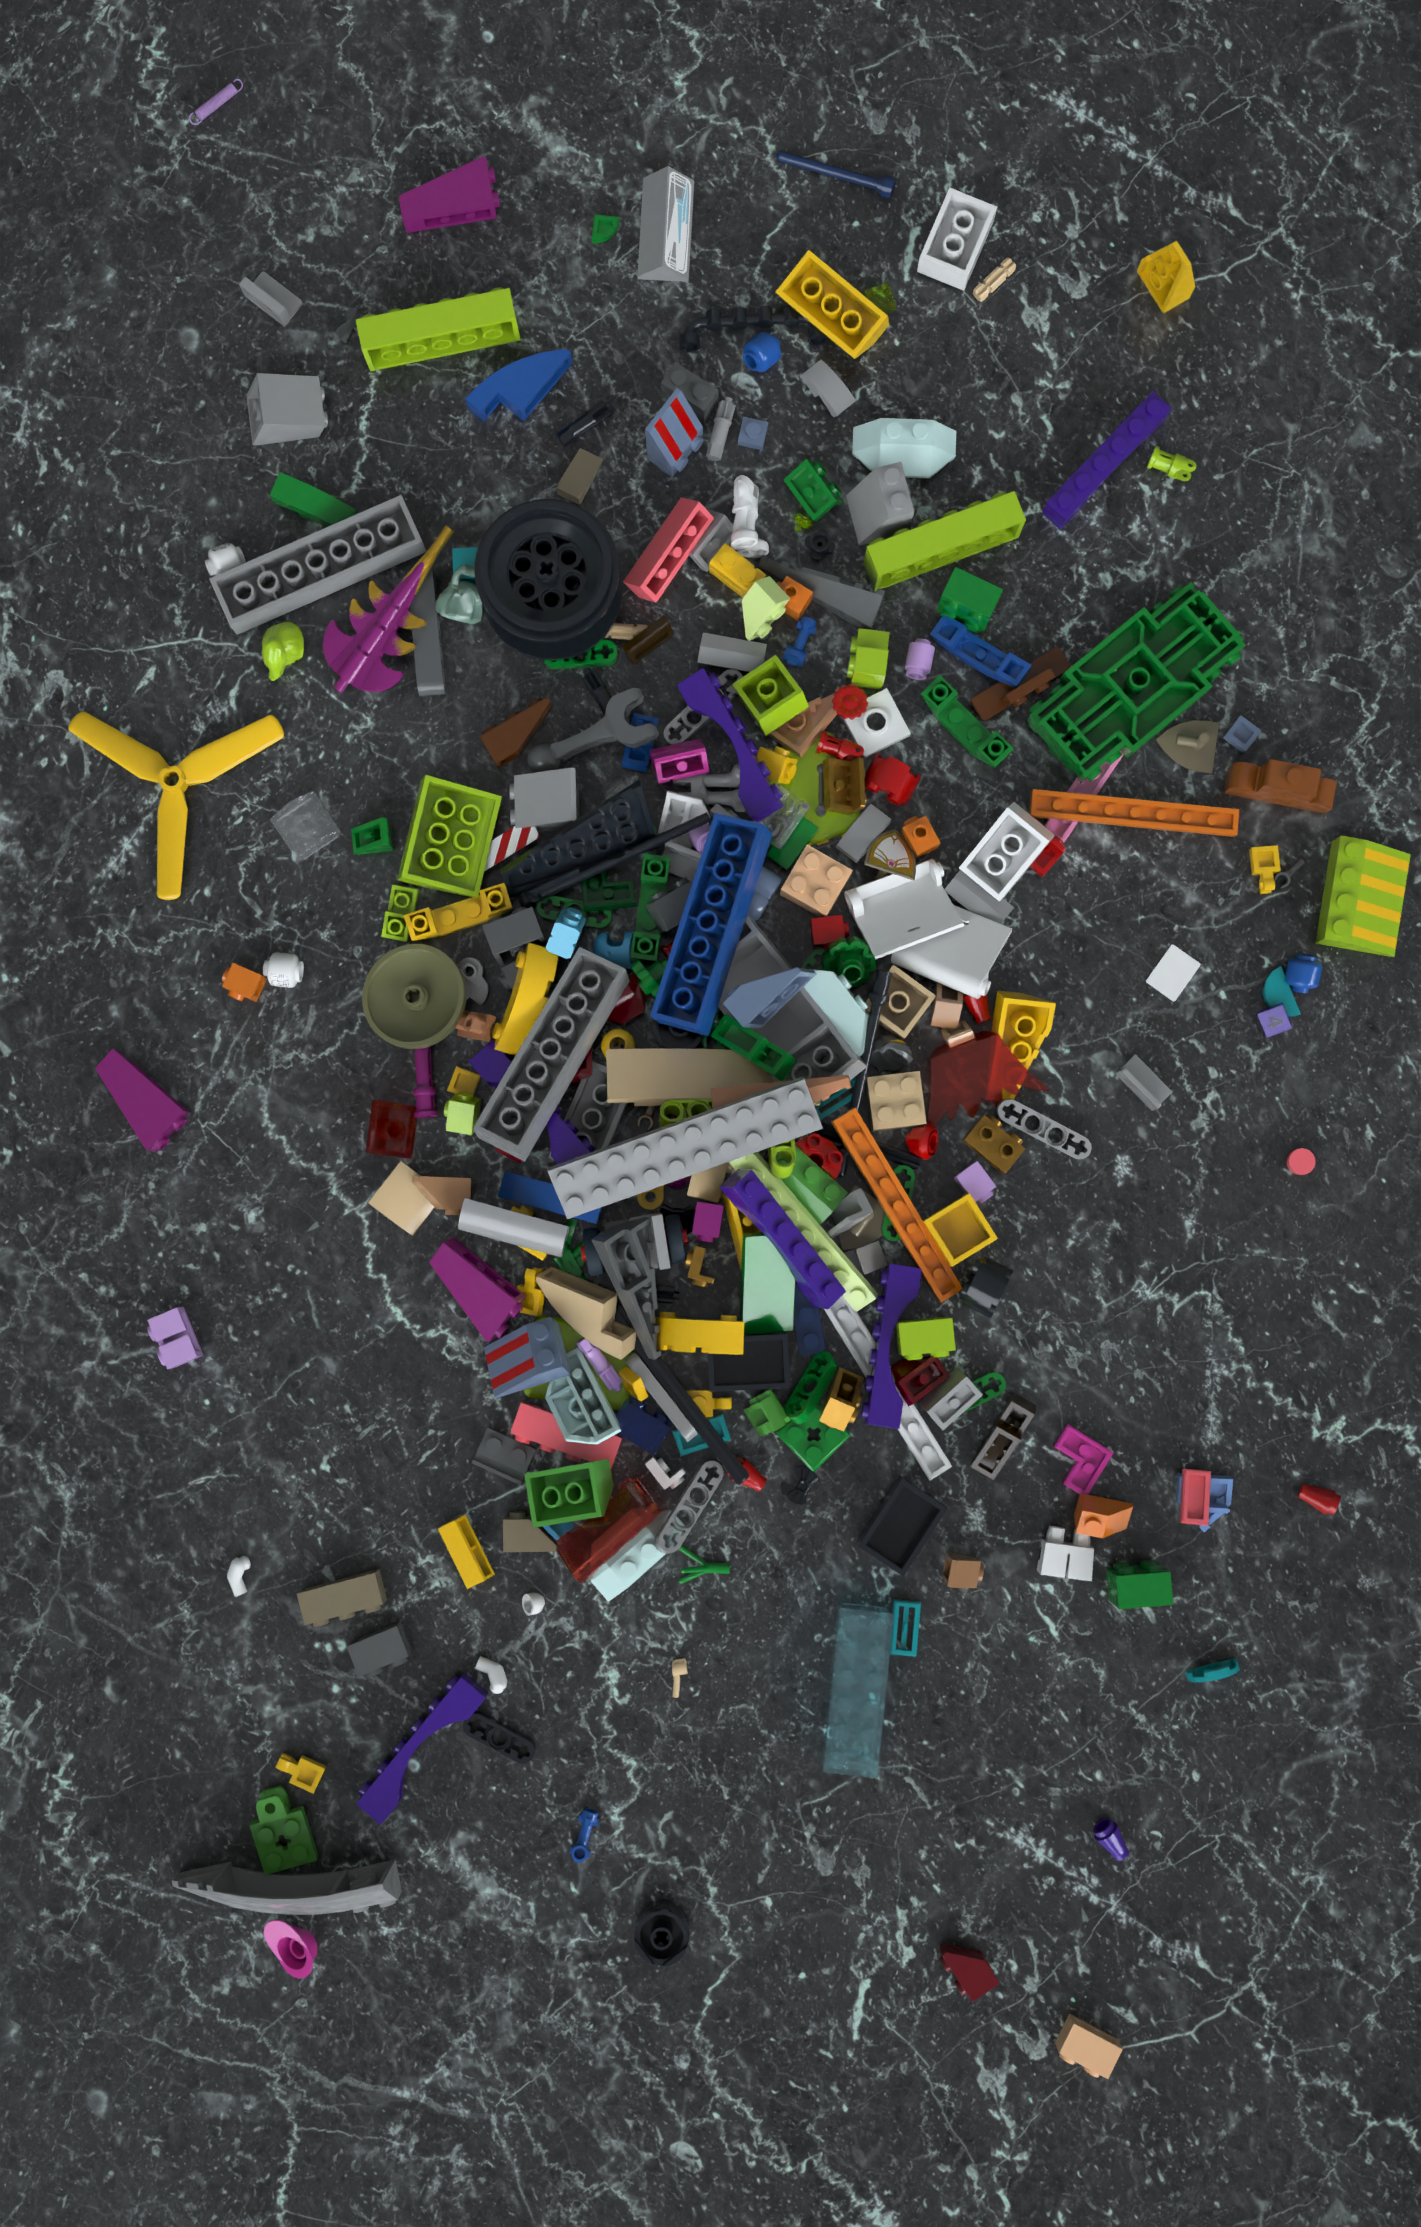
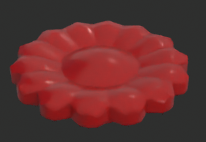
M856 685L840 687L839 691L834 692V698H832L833 710L836 711L838 716H842L843 719L849 718L853 720L855 717H861V714L866 712V707L868 706L867 695L864 694L863 689H859Z

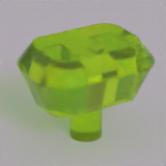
M800 512L795 513L794 522L798 524L795 528L797 532L802 527L808 529L813 525L812 520Z

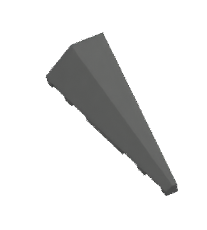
M762 555L758 566L760 569L782 582L786 576L790 577L813 591L812 600L857 628L872 630L884 599V590L878 589L876 593L865 590L864 585L856 582L853 585L841 580L840 577L806 567L798 571L790 568L789 562L782 561L778 563Z
M644 1217L611 1226L591 1240L648 1358L655 1360L661 1356V1351L657 1346L656 1334L660 1332L659 1325L655 1321V1309H658L655 1269L651 1267L650 1250H653V1244L649 1241L648 1226L651 1225L650 1218Z

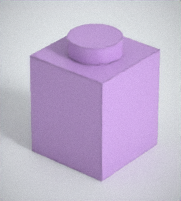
M978 1161L973 1162L953 1177L965 1194L970 1193L975 1202L983 1203L994 1195L991 1190L996 1185Z

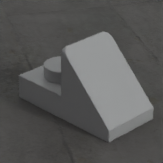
M879 1241L844 1253L862 1275L887 1266Z

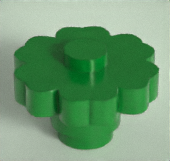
M853 936L847 941L841 937L829 944V953L824 954L822 957L823 971H831L838 976L843 974L854 987H859L869 981V972L876 969V960L865 940Z
M665 958L660 962L657 960L647 969L638 959L630 964L632 970L641 980L637 984L647 996L650 993L655 998L657 996L667 964Z

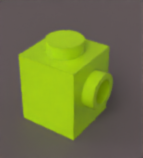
M459 1092L449 1101H446L444 1107V1116L447 1117L446 1131L472 1135L475 1132L473 1127L480 1116L481 1098L474 1097V1094L470 1092Z

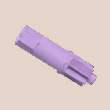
M584 1337L579 1339L576 1345L597 1372L596 1375L602 1379L609 1390L614 1389L615 1392L621 1390L622 1386L620 1383L622 1380L612 1367V1363L608 1362L598 1347Z

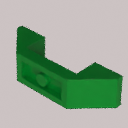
M941 675L921 693L935 718L974 757L995 768L1014 750L996 730L991 734L956 699L958 692Z
M644 854L636 928L633 933L630 956L632 959L657 961L662 933L659 932L645 905L652 902L651 896L665 889L667 893L670 857Z

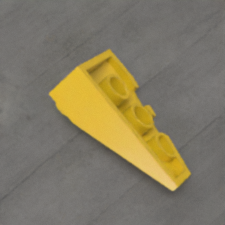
M1177 241L1144 257L1137 269V273L1163 314L1188 300L1195 288L1191 262Z
M997 991L992 1023L986 1100H1014L1027 1076L1028 1068L1039 1053V1048L1044 1038L1051 1031L1056 1006L1055 1002L1024 993Z

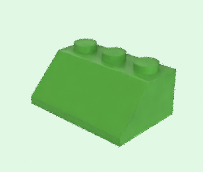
M795 1146L796 1160L793 1172L789 1177L781 1180L821 1225L837 1208L848 1192ZM784 1159L777 1160L781 1165L789 1164Z
M609 1459L524 1474L533 1528L605 1515L613 1489Z

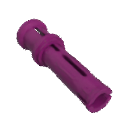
M431 1046L415 1049L416 1088H414L413 1095L416 1096L417 1112L414 1113V1117H437L438 1112L435 1111L434 1098L437 1090L433 1087Z

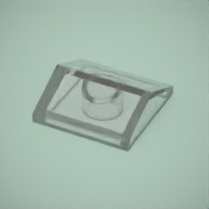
M314 791L288 802L270 819L299 863L342 835Z

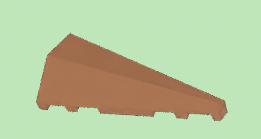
M849 1075L805 1079L814 1103L830 1098L831 1094L843 1088H851ZM789 1081L711 1088L713 1109Z

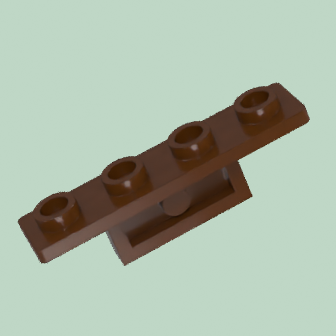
M1055 647L1029 663L1032 667L1017 688L998 682L973 697L970 702L980 719L984 722L1012 704L1017 708L1029 700L1027 695L1034 691L1038 695L1051 687L1049 682L1062 675L1071 667L1060 647Z

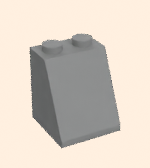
M256 374L246 395L252 445L316 438L321 435L324 428L327 427L328 416L327 412L323 411L322 403L324 402L325 393L324 388L320 386L319 376Z
M901 462L875 468L846 495L859 546L869 544L880 537H883L884 540L893 537L895 532L904 528L910 530L914 508Z
M576 768L515 775L514 784H510V799H515V809L510 810L511 825H515V828L535 827L537 832H558L580 818L579 779Z

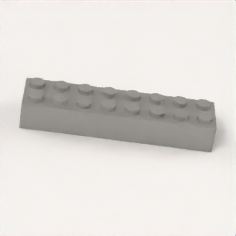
M399 495L209 579L230 627L238 635L427 551L402 495Z
M581 947L578 948L473 1127L479 1139L526 1161L626 988L629 978L625 968Z

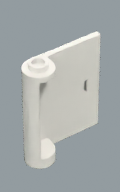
M930 859L916 864L914 881L890 874L844 892L849 911L875 960L964 926L962 919L942 886L941 877H944V870L940 862L936 863L934 859Z
M954 905L963 921V927L892 953V964L979 999L981 995L985 996L990 988L991 981H988L989 971L1010 936L1012 928Z

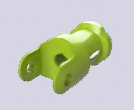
M1155 446L1147 468L1151 469L1153 467L1166 472L1167 476L1171 478L1189 481L1191 478L1190 472L1196 469V463L1185 456L1177 453L1172 455L1160 450L1159 446Z

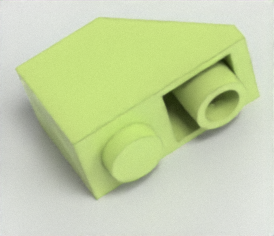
M770 576L755 581L742 599L745 636L749 641L758 637L764 638L772 630L771 624L773 621L784 614L786 611L785 605L790 600V597Z

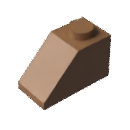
M935 982L934 995L936 997L932 1002L931 1026L957 1029L963 1006V993Z
M412 1177V1183L437 1210H445V1215H460L464 1198L470 1199L471 1178Z
M946 1552L942 1579L947 1587L977 1588V1582H981L983 1579L984 1565H980L981 1561L978 1557Z

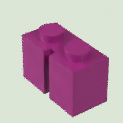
M697 1202L692 1234L697 1235V1240L713 1243V1237L719 1238L724 1206Z

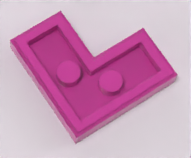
M1067 1423L1053 1445L1075 1460L1062 1483L1078 1494H1089L1114 1453Z

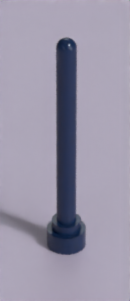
M779 151L776 154V159L779 162L876 189V193H879L880 197L891 199L895 188V177L886 175L885 177L880 176L878 179L784 151Z

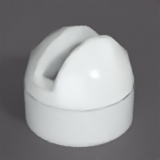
M533 1592L523 1596L522 1606L528 1616L538 1614L543 1610L545 1600L542 1595Z

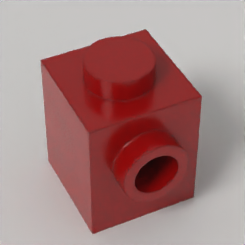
M842 915L811 918L810 920L813 948L824 947V951H829L828 946L830 943L835 942L841 937H849L848 921L843 922Z

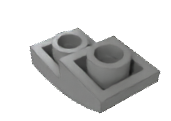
M822 360L816 362L800 375L813 396H820L833 418L856 401L841 379Z
M870 804L845 833L836 848L857 863L866 854L872 841L890 825L891 818Z

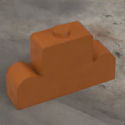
M1273 759L1268 760L1261 767L1247 762H1235L1227 770L1223 794L1326 814L1333 808L1337 782L1328 778H1320L1321 769Z

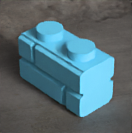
M574 908L561 910L545 948L548 952L566 959L571 958L586 922V918L582 916L581 911Z

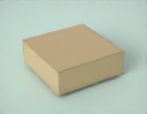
M965 1020L958 1023L957 1029L942 1028L940 1030L943 1039L950 1048L975 1038L972 1029Z

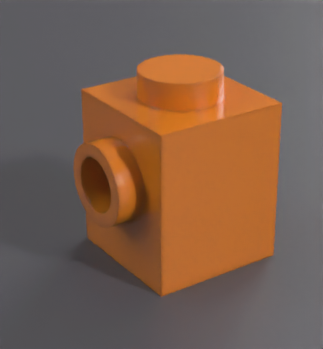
M786 576L782 583L780 581L777 582V585L790 597V600L785 605L786 611L784 613L799 621L812 601L813 591Z
M914 816L904 822L905 826L902 827L900 833L912 849L915 860L939 847L940 841L927 816L920 819L918 816Z
M232 963L231 968L228 967L223 974L222 982L224 983L222 987L229 990L228 996L243 1001L245 997L257 1002L267 978Z

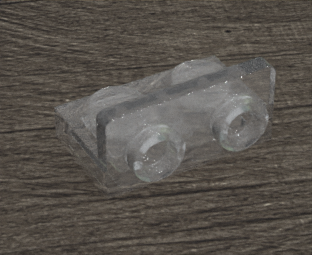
M777 784L783 794V797L780 799L784 807L758 823L764 824L772 833L770 843L781 850L810 805L780 784Z

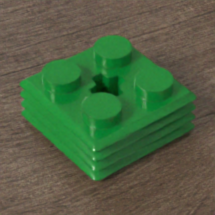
M818 1402L806 1422L796 1424L791 1420L777 1430L778 1437L811 1471H815L850 1437V1433L846 1428L843 1432L819 1421L823 1405ZM810 1427L813 1430L816 1428L820 1429L817 1440L814 1438L811 1440L807 1439L809 1436L807 1430Z

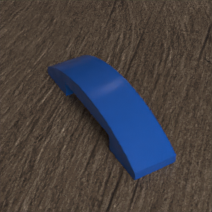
M942 616L930 633V637L951 654L981 673L1006 685L1017 688L1032 667L1031 664L1011 652L1007 655L968 632L965 625L948 617Z

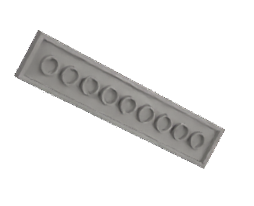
M803 1076L548 1168V1174L567 1219L812 1133L823 1129Z

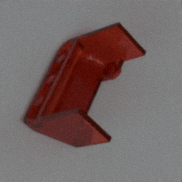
M631 1477L627 1478L618 1486L620 1492L608 1502L604 1516L588 1519L573 1534L568 1531L557 1540L559 1546L556 1548V1551L579 1585L590 1581L593 1578L592 1575L654 1519L670 1510L643 1477H637L634 1480Z

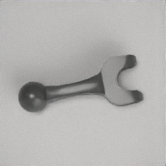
M631 688L611 697L606 707L605 716L583 732L552 744L542 742L534 745L528 754L530 769L534 773L558 770L561 762L564 763L581 752L605 743L619 741L627 747L639 748L655 740L659 736L656 726L645 724L634 727L629 724L631 710L643 702L644 697L641 689Z

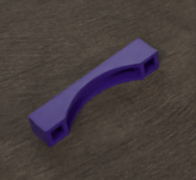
M1152 391L1046 502L1042 514L1058 529L1062 530L1114 470L1165 422L1172 408Z
M702 668L677 684L688 706L696 713L716 721L730 737L737 752L740 766L738 797L750 818L758 823L784 807L780 799L783 797L780 788L776 783L772 784L768 776L771 772L764 761L759 762L756 753L759 751L752 739L747 740L743 732L746 730V727L738 716L734 717L731 711L734 706L726 694L723 696L720 692L719 687L722 685L714 672L710 674Z
M493 1041L488 1043L468 1062L491 1087H497L511 1064L509 1058L513 1055L494 1050L495 1043ZM558 1106L546 1124L551 1143V1157L555 1162L560 1164L595 1151L596 1149L586 1138L581 1141L575 1135L579 1130L569 1119L564 1122L560 1118L559 1114L562 1111Z
M737 1169L719 1186L733 1205L748 1217L775 1246L791 1269L799 1289L813 1307L829 1309L846 1292L753 1170Z
M889 1264L886 1266V1270L882 1269L880 1285H883L882 1296L878 1295L876 1302V1311L880 1312L879 1320L874 1322L872 1338H876L875 1349H870L868 1364L872 1365L871 1375H867L865 1381V1391H869L867 1402H863L861 1409V1418H865L864 1424L900 1429L903 1400L897 1392L891 1376L889 1348L893 1329L899 1316L907 1305L918 1296L921 1268Z
M465 1672L460 1678L455 1675L445 1687L448 1690L446 1695L442 1699L439 1696L435 1698L427 1708L431 1713L425 1720L420 1717L410 1729L413 1732L411 1737L407 1741L402 1738L393 1749L396 1755L389 1762L385 1759L375 1771L378 1774L377 1778L372 1783L368 1780L358 1791L361 1797L356 1805L378 1824L381 1825L402 1798L405 1770L415 1749L428 1736L440 1728L454 1722L468 1720L486 1699L489 1692Z

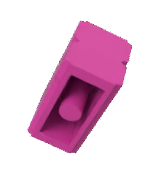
M700 739L649 750L653 773L658 784L668 782L670 779L677 780L709 772L706 749Z

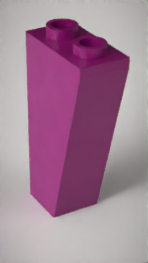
M486 156L480 157L399 195L402 220L406 233L497 218L495 208L500 207L497 191H492L491 183H496L494 167H488Z
M112 1049L95 1068L142 1145L148 1151L156 1152L157 1150H162L169 1143L170 1139L168 1137L172 1132L180 1130L188 1120L186 1117L190 1112L121 1051Z
M454 1237L443 1242L429 1262L488 1343L496 1337L502 1338L510 1328L507 1323L511 1318L515 1319L524 1308L522 1302L526 1295Z

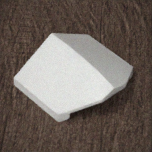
M667 791L658 834L707 812L709 815L703 800ZM689 832L670 840L689 849L693 847L689 841Z

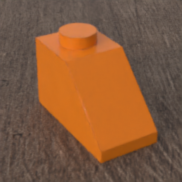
M1080 1493L1074 1512L1076 1533L1105 1538L1127 1529L1133 1504Z

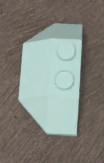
M880 418L853 427L852 455L871 471L877 467L901 462L905 478H931L955 458L956 431L935 420Z
M814 970L817 975L804 988L856 1055L861 1056L864 1053L869 1015L865 1011L868 1005L860 995L854 997L849 990L852 985L843 974L838 976L831 971Z
M579 1347L567 1353L571 1375L550 1381L545 1399L566 1441L597 1445L621 1432V1428L591 1367Z
M632 1509L593 1544L591 1582L608 1602L626 1590L665 1555L657 1549L655 1538L672 1510ZM676 1516L677 1523L681 1526H685L681 1522V1520ZM674 1529L671 1535L663 1536V1539L666 1541L664 1546H673L674 1543L671 1541L673 1535L677 1532L682 1534V1531Z

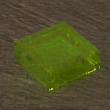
M889 282L864 290V296L884 313L897 308Z

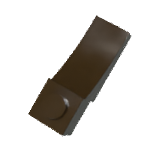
M1013 1392L1000 1411L983 1445L972 1460L971 1468L994 1480L1020 1442L1022 1433L1035 1415L1036 1405Z

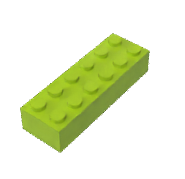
M499 287L482 294L469 293L462 298H444L438 303L428 305L420 303L409 309H392L384 314H367L360 319H355L361 349L370 371L521 341L510 288L504 289Z
M1015 491L997 493L989 501L983 503L982 501L973 502L965 510L959 512L952 510L945 513L941 519L935 521L928 519L921 522L917 528L911 530L904 528L895 532L893 537L885 540L883 537L871 541L869 546L866 547L863 565L874 592L1019 538L1026 518Z

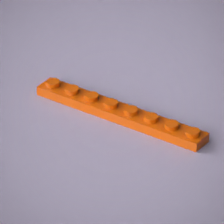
M1032 789L1030 793L1029 814L1035 818L1235 837L1238 834L1239 809Z
M853 1107L832 1120L831 1123L918 1268L922 1269L921 1274L937 1301L942 1303L963 1289L857 1109Z

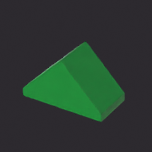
M381 817L351 829L354 855L394 851L392 825L387 818Z

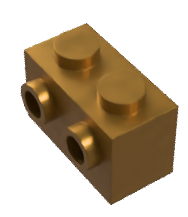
M983 1115L961 1141L998 1172L1005 1174L1024 1152L1025 1148L1021 1145L1023 1141L1014 1133L1010 1132L1008 1135L1001 1129L1002 1123L992 1115L989 1117Z
M839 1367L828 1390L819 1421L843 1432L848 1422L853 1424L859 1411L858 1406L863 1397V1393L860 1391L864 1377Z

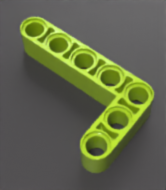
M683 1099L664 1102L660 1107V1127L693 1116V1114L713 1109L712 1099ZM674 1114L677 1116V1118L669 1119L666 1117V1115ZM795 1139L768 1148L769 1168L773 1176L783 1179L792 1174L796 1160ZM784 1159L789 1164L781 1165L777 1160Z

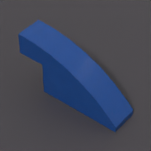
M567 349L542 352L506 365L480 383L465 398L468 410L484 422L498 404L501 403L521 420L525 421L573 364L571 352Z
M504 1172L498 1197L565 1215L553 1184ZM602 1207L573 1218L598 1224Z

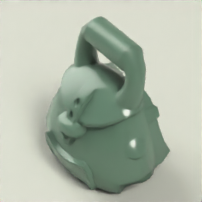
M463 564L456 569L451 582L448 584L449 586L436 600V612L452 620L476 624L481 621L483 603L479 597L476 584L460 581L461 574L475 577L474 566Z

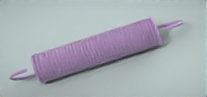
M235 79V80L233 81V82H235L236 80H239V81L241 82V84H242V87H243V83H242V81H241L240 79ZM232 83L227 85L195 110L200 122L192 124L198 125L201 123L202 120L236 95L242 87L237 91Z

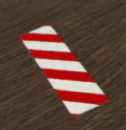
M514 826L492 840L484 871L539 838L540 836L536 828H515Z

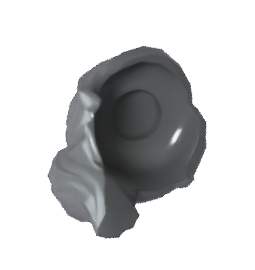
M877 1030L870 1065L876 1067L879 1073L883 1071H900L905 1065H909L913 1061V1053L910 1047L900 1038L894 1035H886L883 1031Z

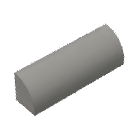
M466 1198L463 1201L458 1229L561 1258L570 1229L569 1226Z

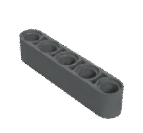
M430 569L410 605V612L427 622L426 626L412 630L413 644L416 645L414 658L417 688L420 697L446 694L439 613L436 612V600L438 597L434 569Z

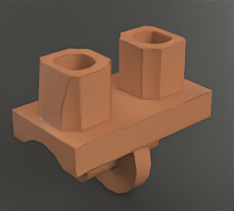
M464 1010L462 1018L455 1028L458 1029L457 1036L489 1042L493 1039L492 1034L496 1025V1017Z

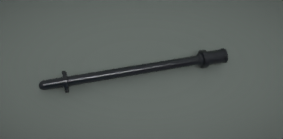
M876 969L873 989L868 995L872 1006L867 1025L864 1053L861 1055L862 1060L868 1067L856 1076L849 1108L850 1110L855 1107L858 1113L860 1112L882 1006L889 1002L890 998L887 995L893 972ZM843 1141L841 1146H836L843 1156L841 1170L838 1174L840 1178L846 1175L851 1155Z

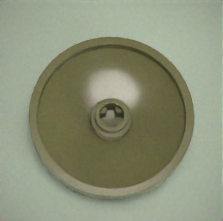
M424 944L403 945L383 955L369 971L362 993L363 1011L370 1027L388 1043L405 1049L426 1048L446 1038L456 1028L462 1018L467 999L466 983L458 965L441 950Z

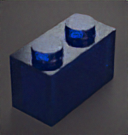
M634 1397L631 1401L626 1399L616 1415L621 1428V1432L618 1434L655 1456L672 1425L668 1424L670 1419L657 1411L653 1415L645 1410L647 1406L645 1403L638 1401Z

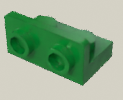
M806 459L784 479V482L811 519L817 522L835 505H841L844 501L840 496L842 494L840 488L833 481L830 483L825 476L827 471L819 461L815 462Z

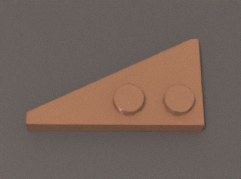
M834 693L823 699L818 697L808 702L809 707L769 733L768 736L802 758L837 715L836 711L833 710L832 703Z

